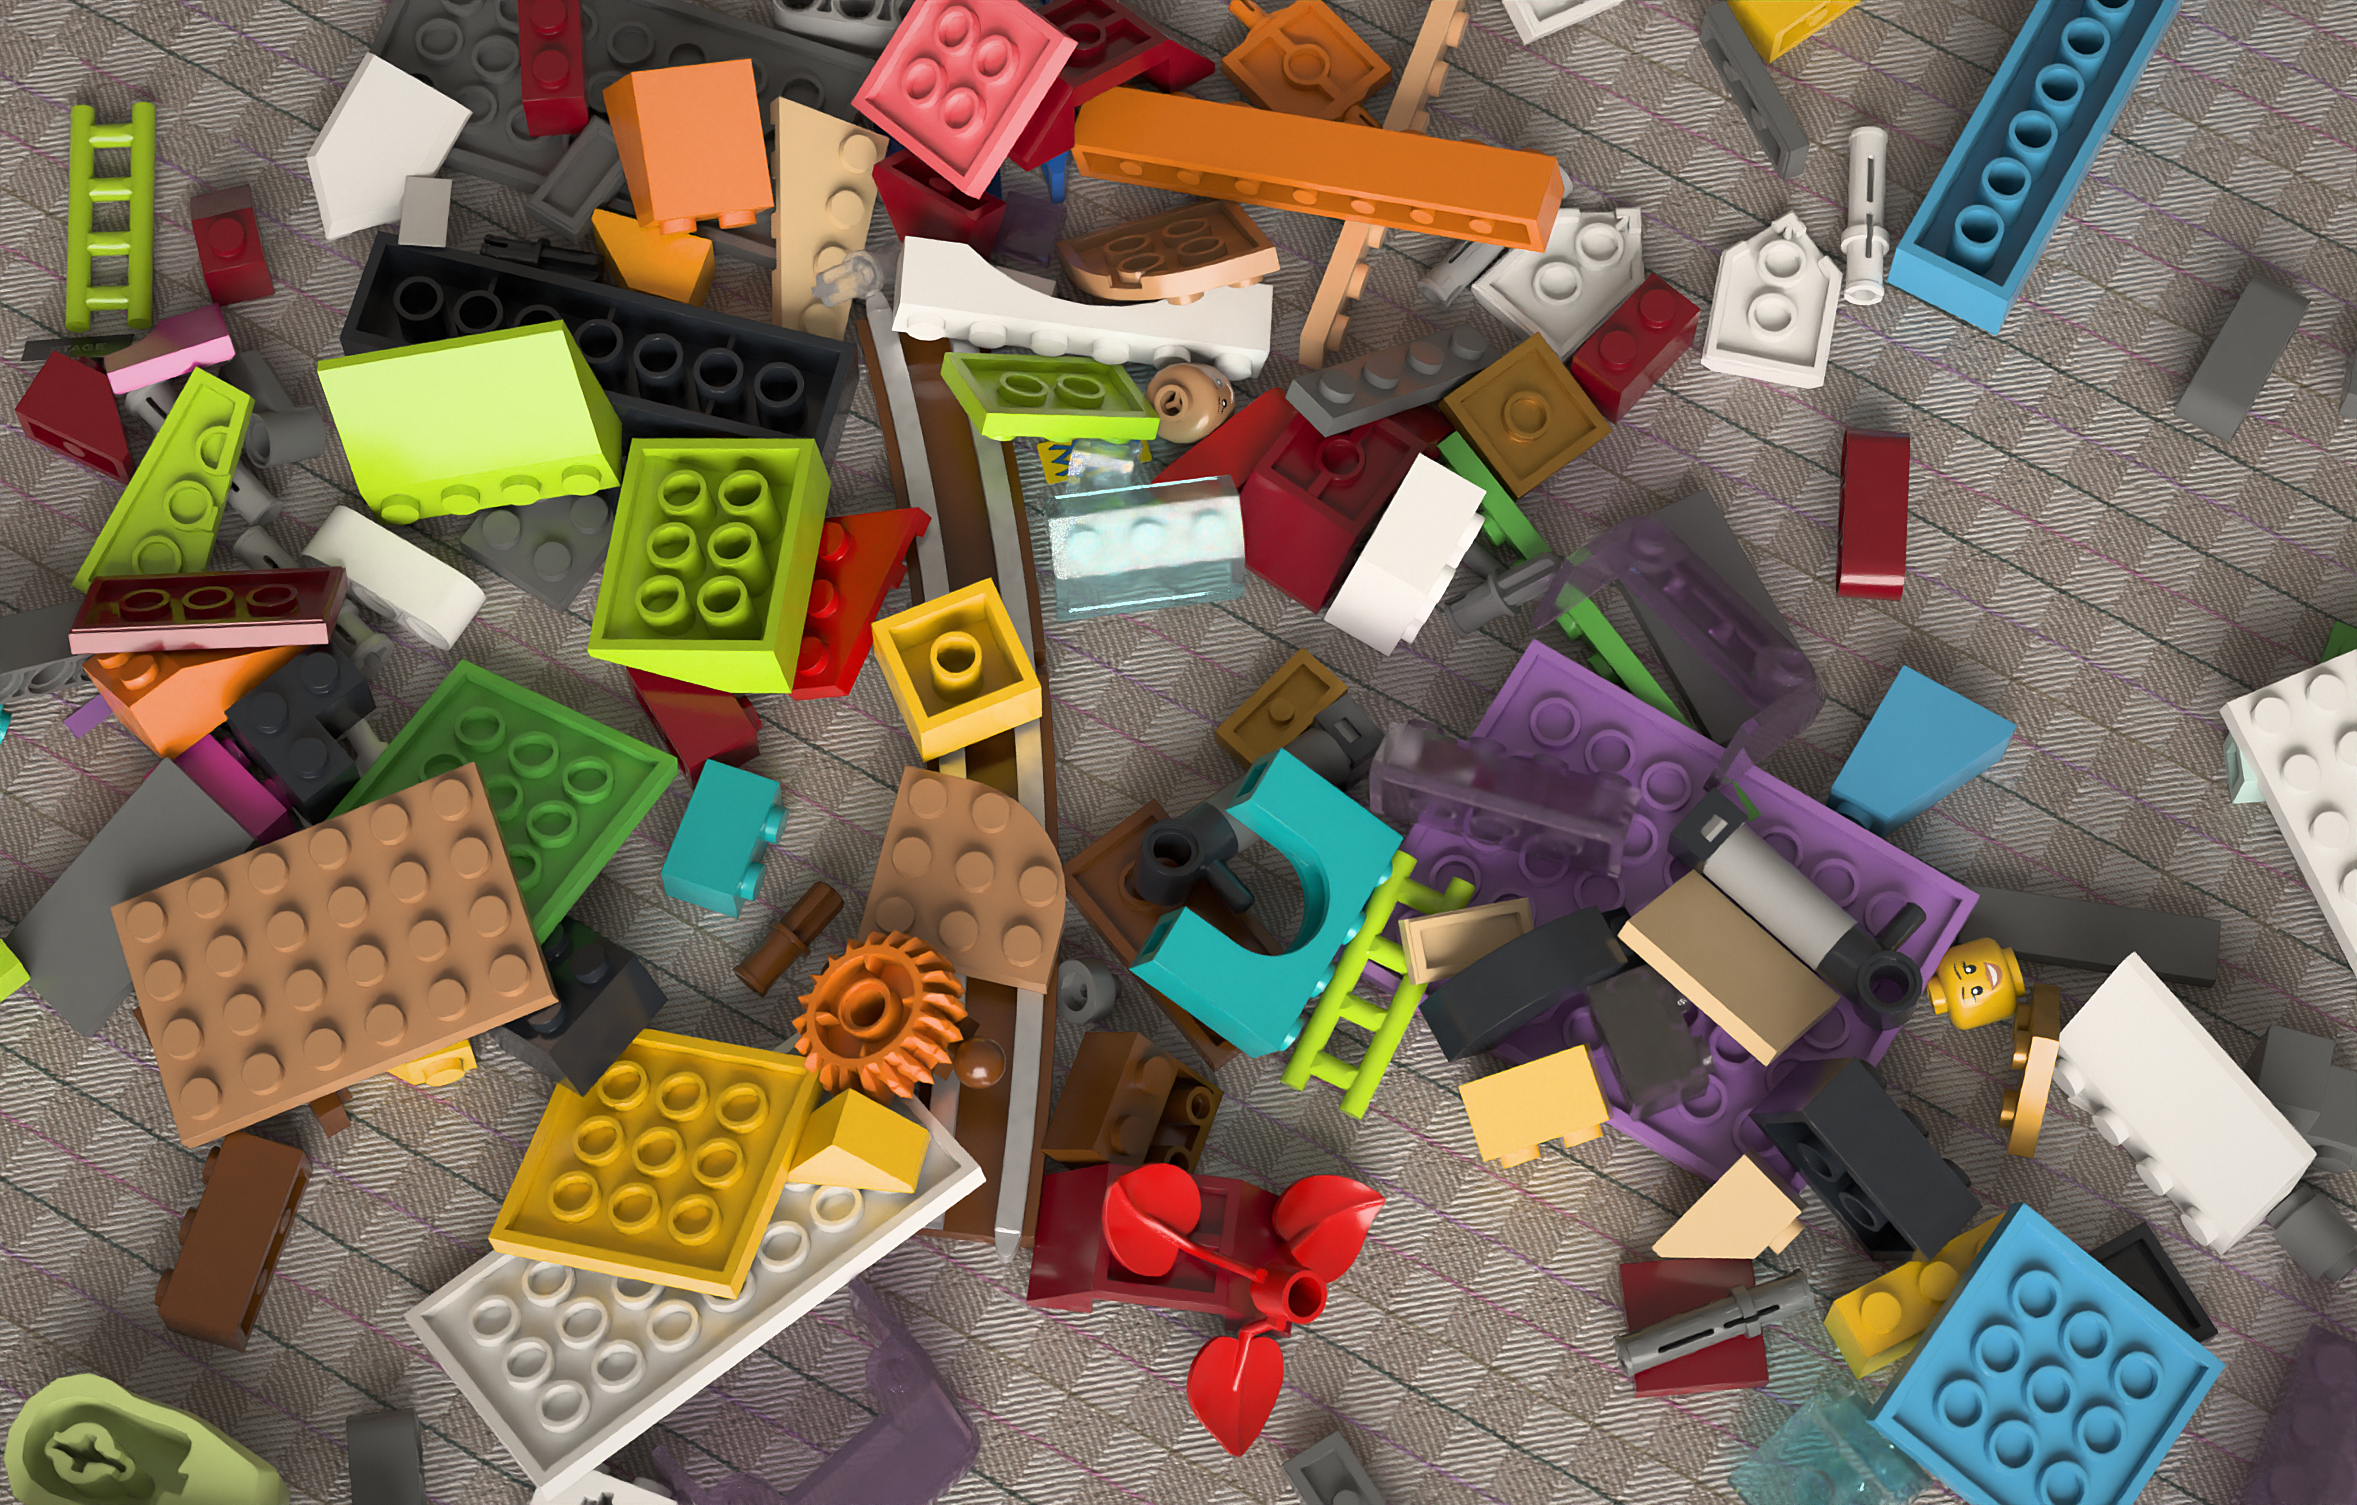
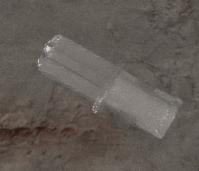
M899 240L888 241L882 244L881 247L868 252L865 250H855L847 254L842 263L821 271L816 275L817 285L811 288L814 298H821L826 307H835L855 297L868 299L875 296L883 285L896 280L897 263L903 242Z

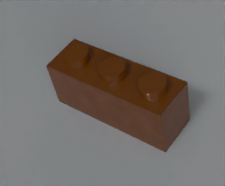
M240 1131L227 1134L222 1147L214 1146L211 1149L203 1169L202 1182L207 1186L198 1208L192 1206L188 1209L181 1224L179 1244L183 1245L176 1266L174 1269L167 1268L163 1272L156 1289L155 1305L159 1307L158 1314L169 1331L244 1353L313 1172L304 1150Z

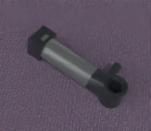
M1346 694L1315 715L1310 729L1282 748L1333 786L1339 787L1343 792H1346L1377 771L1389 739L1356 702ZM1248 771L1178 818L1163 819L1152 824L1145 831L1132 870L1133 885L1139 895L1148 902L1159 906H1173L1185 901L1192 893L1195 883L1204 878L1235 914L1246 912L1254 904L1255 896L1226 864V862L1262 839V837L1225 811ZM1157 858L1172 859L1180 867L1170 868L1164 866Z

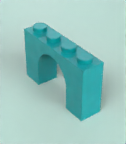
M1282 747L1256 758L1225 811L1277 848L1294 867L1303 889L1304 913L1300 929L1292 943L1278 956L1253 953L1232 941L1185 906L1160 916L1129 967V970L1251 1058L1278 1050L1284 1051L1296 1039L1304 1024V1020L1299 1017L1309 998L1319 995L1330 982L1335 972V966L1330 962L1340 945L1349 943L1363 926L1367 914L1362 908L1372 891L1390 878L1392 874V857L1404 838Z

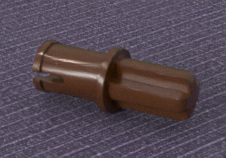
M822 881L815 882L780 921L772 919L768 923L771 930L732 971L752 992L764 998L768 993L767 991L800 956L805 959L811 954L807 947L844 908L845 901L829 884Z

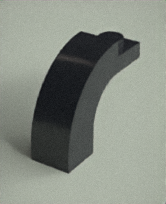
M1595 905L1546 923L1479 959L1451 978L1424 1000L1418 1008L1447 1061L1450 1063L1492 1051L1528 1021L1554 1005L1584 991L1641 975L1649 969L1651 965L1617 936L1631 918L1626 907L1601 913L1598 906Z

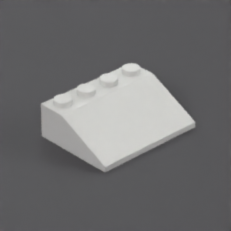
M2135 951L2124 959L2060 1032V1043L2052 1074L2053 1080L2069 1096L2074 1097L2080 1092L2089 1101L2096 1111L2092 1119L2101 1135L2114 1146H2119L2120 1144L2124 1146L2138 1162L2136 1169L2143 1182L2157 1195L2163 1196L2166 1194L2183 1213L2181 1214V1221L2189 1234L2204 1246L2211 1244L2220 1256L2262 1223L2287 1198L2317 1155L2313 1148Z

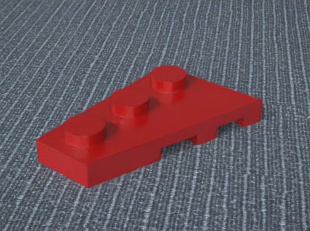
M913 507L824 518L792 693H786L794 700L849 696L873 645L871 624L877 622L875 618L889 588L899 589L908 568L902 564V561L913 537L923 538L932 519L921 508Z

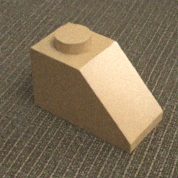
M1752 1148L1651 1248L1660 1257L1756 1258L1768 1246L1778 1255L1806 1228L1797 1217L1809 1204Z

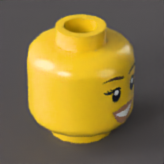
M1989 937L1950 947L1940 961L1935 975L1926 987L1935 1016L1947 1012L1951 1023L1961 1030L1973 1029L2013 1016L2017 1007V998L2026 996L2023 978L2012 948L2001 949L2000 945Z

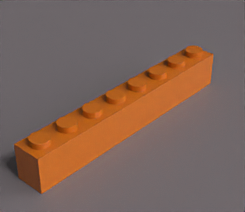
M1121 83L1082 104L1075 122V147L1071 149L1080 175L1085 177L1541 253L1546 251L1565 191L1557 157L1548 156L1544 152L1532 148H1523L1516 151L1488 146L1475 139L1454 141L1430 137L1414 129H1405L1398 132L1373 128L1357 120L1336 122L1313 118L1306 113L1295 110L1280 113L1255 109L1251 105L1239 101H1231L1224 104L1199 100L1183 92H1173L1168 95L1143 91L1127 83Z

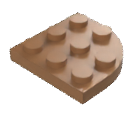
M1210 198L1055 243L1060 266L1072 283L1083 292L1093 295L1095 302L1102 304L1120 300L1167 298L1168 303L1171 305H1186L1200 300L1204 296V291L1226 285L1230 288L1249 287L1262 281L1264 274L1280 270L1275 246L1236 201Z
M905 765L856 941L859 940L865 944L871 930L884 933L887 937L894 930H897L900 933H907L912 938L916 936L918 939L926 940L937 949V953H941L952 963L956 974L1047 994L1066 918L1065 878L1061 861L1047 832L1026 808L995 788L969 779Z

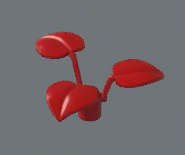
M1162 1162L1147 1163L1116 1175L1109 1184L1102 1209L1103 1230L1110 1250L1124 1267L1144 1276H1162L1171 1269L1176 1260L1178 1250L1181 1248L1189 1254L1251 1279L1250 1295L1257 1309L1266 1314L1267 1317L1243 1325L1238 1332L1237 1340L1224 1335L1215 1336L1208 1340L1193 1358L1187 1377V1396L1194 1415L1229 1454L1241 1457L1253 1444L1272 1412L1283 1381L1284 1361L1279 1344L1269 1337L1255 1335L1270 1329L1283 1331L1286 1328L1287 1321L1307 1324L1320 1316L1327 1301L1326 1284L1340 1278L1354 1263L1373 1219L1386 1201L1379 1192L1350 1178L1330 1174H1313L1295 1180L1282 1192L1272 1213L1273 1227L1277 1235L1284 1241L1277 1249V1256L1283 1263L1271 1262L1259 1268L1198 1244L1186 1237L1195 1228L1200 1218L1201 1198L1196 1183L1183 1169Z

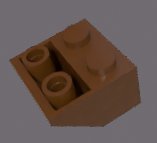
M1138 1031L1085 1032L1040 1150L1070 1170L1108 1163L1138 1167L1147 1163L1162 1162L1175 1165L1187 1173L1194 1174L1224 1091Z

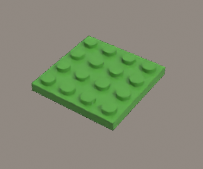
M462 659L326 820L475 762L482 770L541 946L678 775V763L676 757Z

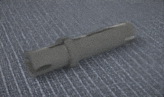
M1798 1268L1793 1270L1792 1273L1748 1289L1742 1284L1729 1288V1296L1683 1313L1675 1314L1667 1319L1621 1336L1619 1334L1613 1336L1612 1341L1615 1353L1627 1378L1632 1377L1640 1371L1684 1355H1689L1697 1350L1744 1334L1747 1339L1761 1334L1762 1326L1806 1310L1811 1311L1815 1309L1814 1297L1803 1271Z

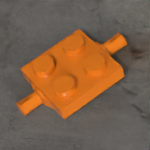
M1254 0L1231 1L1228 7L1229 12L1233 13L1250 32L1243 43L1221 59V72L1256 107L1280 113L1295 110L1306 113L1313 118L1336 122L1357 120L1370 127L1382 129L1383 125L1363 105L1368 98L1391 81L1392 68L1322 0H1297L1289 7L1274 11L1271 14H1267Z

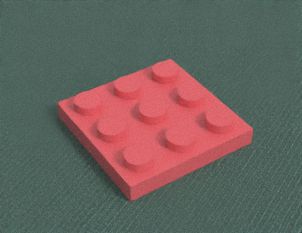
M915 0L851 102V105L963 193L979 200L1078 45V42L1022 0Z

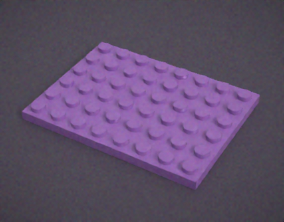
M1534 638L1398 849L1417 860L1409 877L1416 882L1442 894L1445 893L1452 877H1458L1475 886L1476 889L1466 908L1528 897L1534 929L1570 913L1595 905L1598 906L1601 913L1625 906L1632 918L1690 872L1667 852L1670 832L1713 787L1719 790L1748 816L1747 810L1741 802L1732 782V777L1761 813L1752 822L1748 819L1747 826L1874 937L1907 902H1914L1924 910L1926 921L1897 951L1910 957L1919 967L1923 979L1921 995L1980 898V895ZM1705 876L1704 878L1841 996L1831 1012L1768 1066L1761 1063L1652 966L1641 975L1584 991L1554 1005L1528 1021L1494 1050L1488 1051L1491 1055L1514 1068L1589 1043L1614 1118L1605 1121L1607 1124L1712 1186L1745 1153L1753 1148L1800 1195L1807 1183L1748 1114L1800 1061L1856 1057L1857 1059L1869 1062L1877 1069L1902 1026L1885 1031L1873 1029L1862 1023L1854 1013L1852 1003L1712 880ZM1372 893L1370 894V896H1369V898L1367 899L1365 905L1363 906V908H1362L1363 911H1364V909H1365V907H1366V905H1367V903H1368V901H1369V899H1370ZM1397 901L1380 936L1403 946L1398 921L1427 915ZM1347 944L1340 945L1332 959L1333 961L1339 962ZM1368 959L1360 975L1363 979L1394 996L1404 976L1371 959ZM1451 978L1429 982L1418 1006ZM1879 979L1870 984L1871 992L1882 1002L1893 1003L1904 997L1900 986L1892 980Z

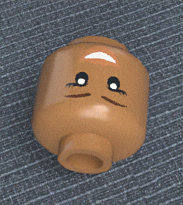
M1205 363L1171 364L1156 373L1149 382L1145 393L1146 399L1161 418L1157 434L1163 439L1176 444L1199 443L1231 419L1236 409L1235 392L1229 379L1219 369Z

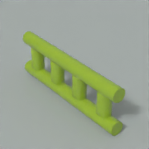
M137 102L133 104L131 123L95 124V109L93 107L75 105L71 108L65 328L71 332L81 333L90 329L91 311L128 310L127 325L129 327L143 330L152 326L156 107L152 103ZM131 147L130 176L94 178V149ZM130 201L129 230L92 232L93 202ZM129 255L128 285L91 287L92 257Z
M1396 850L1392 857V874L1390 878L1373 891L1364 909V912L1367 914L1366 920L1356 936L1347 944L1335 968V972L1327 984L1279 1080L1284 1085L1303 1092L1312 1074L1345 1090L1346 1093L1338 1109L1357 1120H1362L1429 984L1427 982L1410 985L1403 946L1380 936L1397 901L1426 915L1465 909L1476 889L1469 882L1458 877H1452L1445 893L1442 894L1410 879L1409 877L1417 860L1400 850ZM1368 959L1404 975L1387 1010L1352 994ZM1340 1016L1375 1033L1358 1068L1323 1051Z

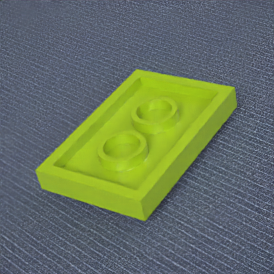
M945 352L940 375L981 435L999 441H1010L1015 439L1016 436L1044 437L1050 441L1061 443L1070 442L1074 438H1097L1114 444H1126L1131 439L1155 440L1161 418L1121 364H1103L1094 360L1093 357H1048L1042 355Z

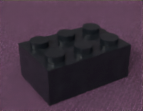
M1856 1057L1800 1061L1748 1114L1749 1117L1873 1261H1931L1983 1207L1969 1190L1972 1186L1970 1178L1956 1163L1947 1158H1942L1927 1141L1930 1134L1926 1126L1913 1113L1903 1108L1900 1109L1885 1092L1887 1088L1886 1080L1869 1062L1857 1059Z

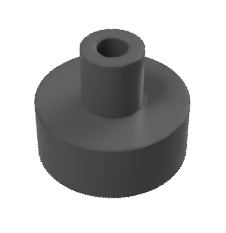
M1096 957L1070 959L1059 966L1057 1009L1064 1019L1073 1024L1102 1021L1111 1013L1115 999L1121 995L1122 984L1116 974H1112L1102 960Z

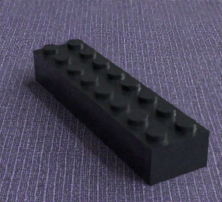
M378 230L340 335L345 356L563 320L622 423V431L636 430L651 438L815 439L828 475L830 474L860 379L856 344L446 246L398 244L399 235Z

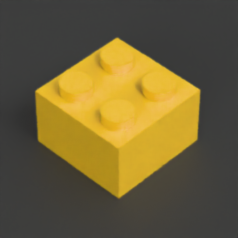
M991 577L871 624L875 656L923 763L1042 717L1041 685Z

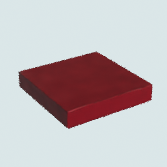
M1682 1258L1620 1264L1618 1268L1626 1333L1729 1296V1288L1742 1284L1746 1289L1756 1286L1752 1258ZM1762 1327L1761 1334L1747 1339L1744 1334L1697 1350L1689 1355H1684L1635 1373L1632 1376L1634 1398L1767 1387L1769 1375Z

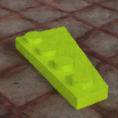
M195 367L70 586L87 594L92 580L96 576L207 572L256 401L254 398L199 367Z

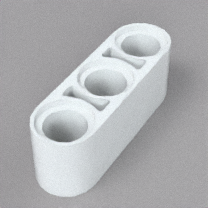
M339 505L334 508L300 554V560L306 568L346 567L347 596L442 650L447 651L452 648L486 601L484 592L468 577L345 506Z

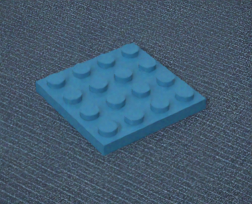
M2013 1202L1864 1421L1970 1505H2133L2226 1364L2026 1203Z

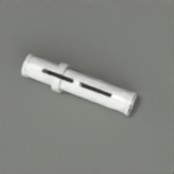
M1866 126L1854 129L1849 136L1848 228L1841 234V250L1847 255L1844 297L1847 301L1858 305H1871L1882 300V296H1884V288L1882 287L1883 255L1890 249V234L1884 229L1888 134L1880 128Z

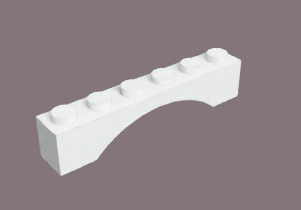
M905 236L897 263L892 330L908 332L910 336L920 340H937L946 337L969 340L973 345L981 348L992 349L1002 347L1003 345L1029 348L1036 354L1048 357L1060 356L1065 353L1090 356L1097 362L1109 365L1122 364L1128 361L1151 364L1158 370H1162L1171 364L1205 363L1219 369L1229 380L1238 381L1248 377L1258 378L1270 352L1273 285L1257 283L1245 288H1230L1226 285L1204 291V296L1200 300L1186 305H1171L1168 303L1167 298L1157 302L1123 307L1085 305L1053 298L1016 282L991 266L968 244Z

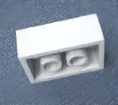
M1419 453L1325 615L1324 620L1388 657L1400 638L1412 644L1422 625L1426 622L1436 603L1439 602L1457 570L1456 567L1486 519L1475 511L1487 491Z

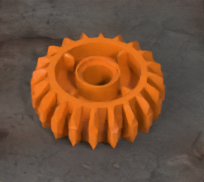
M871 930L865 944L859 940L856 941L848 938L845 955L840 957L839 955L827 953L829 968L823 974L809 973L815 987L812 993L797 997L802 1008L807 1012L792 1022L797 1029V1033L802 1036L794 1046L799 1051L800 1056L807 1057L804 1063L806 1069L810 1072H816L821 1068L819 1081L823 1083V1088L836 1097L846 1089L851 1088L867 1098L889 1107L895 1093L900 1097L913 1099L914 1084L920 1080L923 1083L934 1084L931 1070L938 1062L952 1064L945 1050L949 1043L964 1040L960 1029L954 1024L969 1015L964 1008V1004L959 1001L966 990L962 987L961 981L954 976L956 970L952 967V963L941 953H937V949L924 939H918L916 936L912 938L907 933H900L897 930H894L888 937L884 933Z

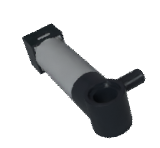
M1713 787L1670 832L1667 852L1689 871L1694 869L1701 876H1707L1849 1000L1852 1003L1854 1013L1862 1023L1873 1029L1887 1031L1899 1028L1908 1022L1921 996L1923 979L1916 963L1910 957L1897 951L1926 921L1924 910L1914 902H1907L1874 937L1747 826L1748 816L1719 790ZM1879 979L1892 980L1900 986L1904 997L1893 1003L1882 1002L1871 992L1870 984Z

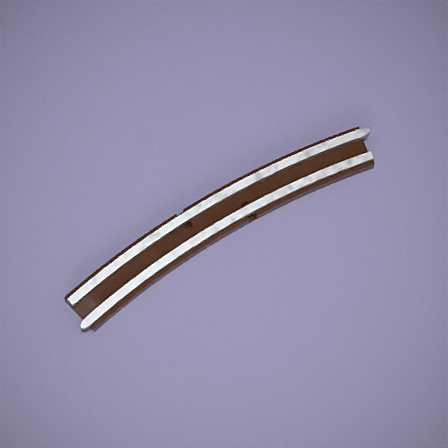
M872 289L866 298L867 318L855 320L857 340L880 426L896 508L919 507L932 517L923 538L914 536L905 554L912 608L991 577L1041 685L1042 717L927 762V770L983 783L1013 798L1038 820L1050 837L1059 856L1055 752L1046 648L1030 532L1012 440H994L981 435L940 375L945 352L992 354L989 348L973 345L969 340L946 337L937 340H920L910 336L908 332L893 331L891 306H889L887 299L879 290ZM1059 950L1047 994L955 973L954 976L961 981L962 987L966 990L959 1001L964 1004V1008L969 1014L967 1016L980 1024L974 1036H985L996 1041L1004 1051L1006 1067L1000 1080L991 1087L984 1089H974L966 1086L957 1078L954 1069L947 1080L932 1073L934 1084L920 1081L918 1099L981 1167L986 1181L914 1234L995 1244L997 1256L1002 1263L1012 1261L1019 1247L1034 1249L1047 1156L1040 1148L1049 1128L1057 1027Z

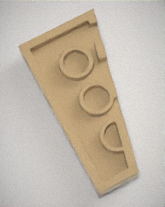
M779 96L770 103V124L775 125V151L771 153V179H776V211L771 214V238L776 239V269L772 271V325L843 341L878 191L871 174L874 164L885 159L890 138Z

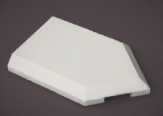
M367 52L306 156L326 240L331 241L352 235V232L383 223L388 225L401 221L406 176L435 178L473 112L376 55Z
M1615 207V212H1580L1579 208H1559L1545 253L1511 248L1471 286L1472 293L1480 305L1523 341L1539 331L1561 362L1565 364L1645 281L1644 262H1642L1640 207Z
M1793 210L1772 221L1769 228L1747 241L1740 240L1722 251L1701 363L1711 371L1805 389L1823 386L1843 274L1831 258L1824 256L1806 234L1807 228Z

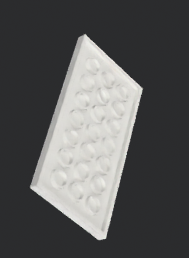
M796 1033L772 1051L800 1056L799 1051L794 1045L802 1036ZM824 1089L816 1109L835 1096ZM895 1093L890 1106L884 1107L927 1129L931 1136L915 1193L796 1183L786 1180L737 1300L500 1253L493 1250L403 1315L415 1334L546 1500L550 1501L986 1180L981 1167L914 1094L913 1099L900 1097Z

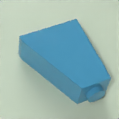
M1903 665L1835 780L1826 807L1884 839L2000 761L2008 749L2017 725Z

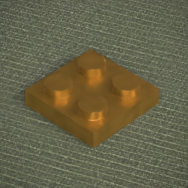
M1539 331L1446 396L1437 405L1514 503L1606 438L1613 431Z

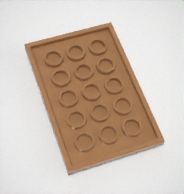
M475 762L110 907L181 1143L189 1149L559 1002L482 770Z

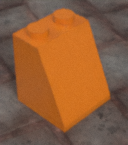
M751 59L631 72L602 90L639 228L659 226L660 236H674L696 232V221L719 219L720 229L744 227L756 224L755 214L774 206Z

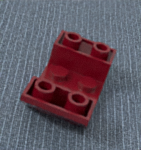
M1053 0L1035 11L1077 41L1078 45L1007 157L1028 172L1075 147L1074 108L1138 74L1164 94L1169 95L1173 92H1179L1215 73V62L1140 7L1127 0Z
M1427 404L1328 437H1324L1298 412L1253 468L1215 541L1214 548L1317 615L1351 572L1354 563L1355 547L1390 504L1419 453L1436 462L1440 457L1437 445L1456 430L1444 415Z
M1108 1163L1044 1175L1026 1305L1092 1313L1094 1299L1221 1314L1225 1315L1224 1330L1239 1332L1243 1325L1267 1317L1266 1314L1257 1309L1250 1295V1278L1189 1254L1181 1248L1178 1250L1176 1260L1171 1269L1166 1274L1158 1277L1144 1276L1132 1272L1115 1258L1109 1248L1103 1230V1202L1107 1188L1114 1180V1177L1136 1168V1166ZM1188 1173L1196 1183L1201 1198L1200 1218L1195 1228L1186 1236L1188 1239L1259 1268L1271 1262L1283 1263L1277 1256V1249L1284 1241L1277 1235L1272 1223L1273 1209L1280 1196L1242 1179ZM1287 1321L1286 1328L1283 1331L1270 1329L1259 1334L1290 1338L1292 1322Z

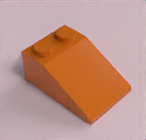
M310 645L95 653L93 657L81 666L117 719L162 760L166 756L175 759L227 720L224 714L225 710Z

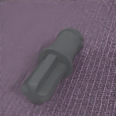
M1544 551L1505 572L1497 568L1489 572L1488 580L1444 602L1446 605L1444 607L1446 618L1453 630L1458 635L1464 637L1487 622L1504 614L1512 617L1520 613L1521 604L1563 583L1566 579V571L1555 552Z

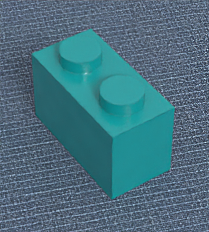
M707 759L661 870L665 894L738 919L745 900L754 902L762 888L766 874V865L762 864L761 861L768 843L777 845L787 825L789 808L783 806L780 782Z

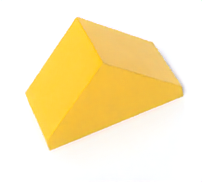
M848 1088L810 1113L790 1166L787 1180L788 1182L915 1193L931 1136L929 1131L922 1126Z

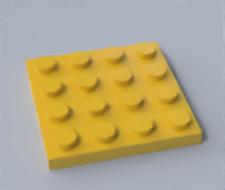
M644 1028L584 1097L557 1083L489 1234L488 1239L494 1250L500 1253L737 1300L788 1178V1172L809 1115L816 1110L823 1094V1083L819 1081L821 1068L816 1072H810L806 1069L804 1063L807 1057Z

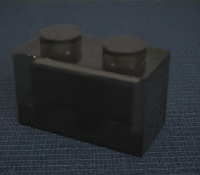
M1650 964L1586 987L1584 1007L1633 1123L1707 1094L1710 1081L1708 1073L1715 1071V1065L1704 1037L1701 1034L1694 1037L1691 1036L1683 1014L1690 1012V1006L1687 997Z

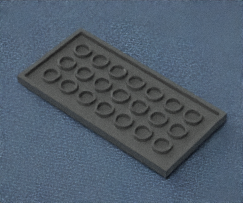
M517 0L392 1L369 53L376 55L473 112L442 166L534 194L580 134L530 137L522 103ZM581 0L586 26L590 120L596 115L610 123L602 90L631 72L751 59L774 206L755 214L757 223L753 225L720 229L719 219L696 221V232L687 234L711 240L713 250L775 270L776 239L771 238V214L776 211V179H771V153L775 151V125L770 124V103L780 96L858 126L863 113L852 106L851 102L877 61L681 0ZM626 181L604 211L637 219Z

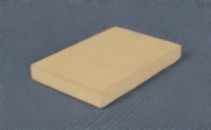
M1694 869L1630 918L1617 935L1765 1066H1768L1831 1012L1841 996Z

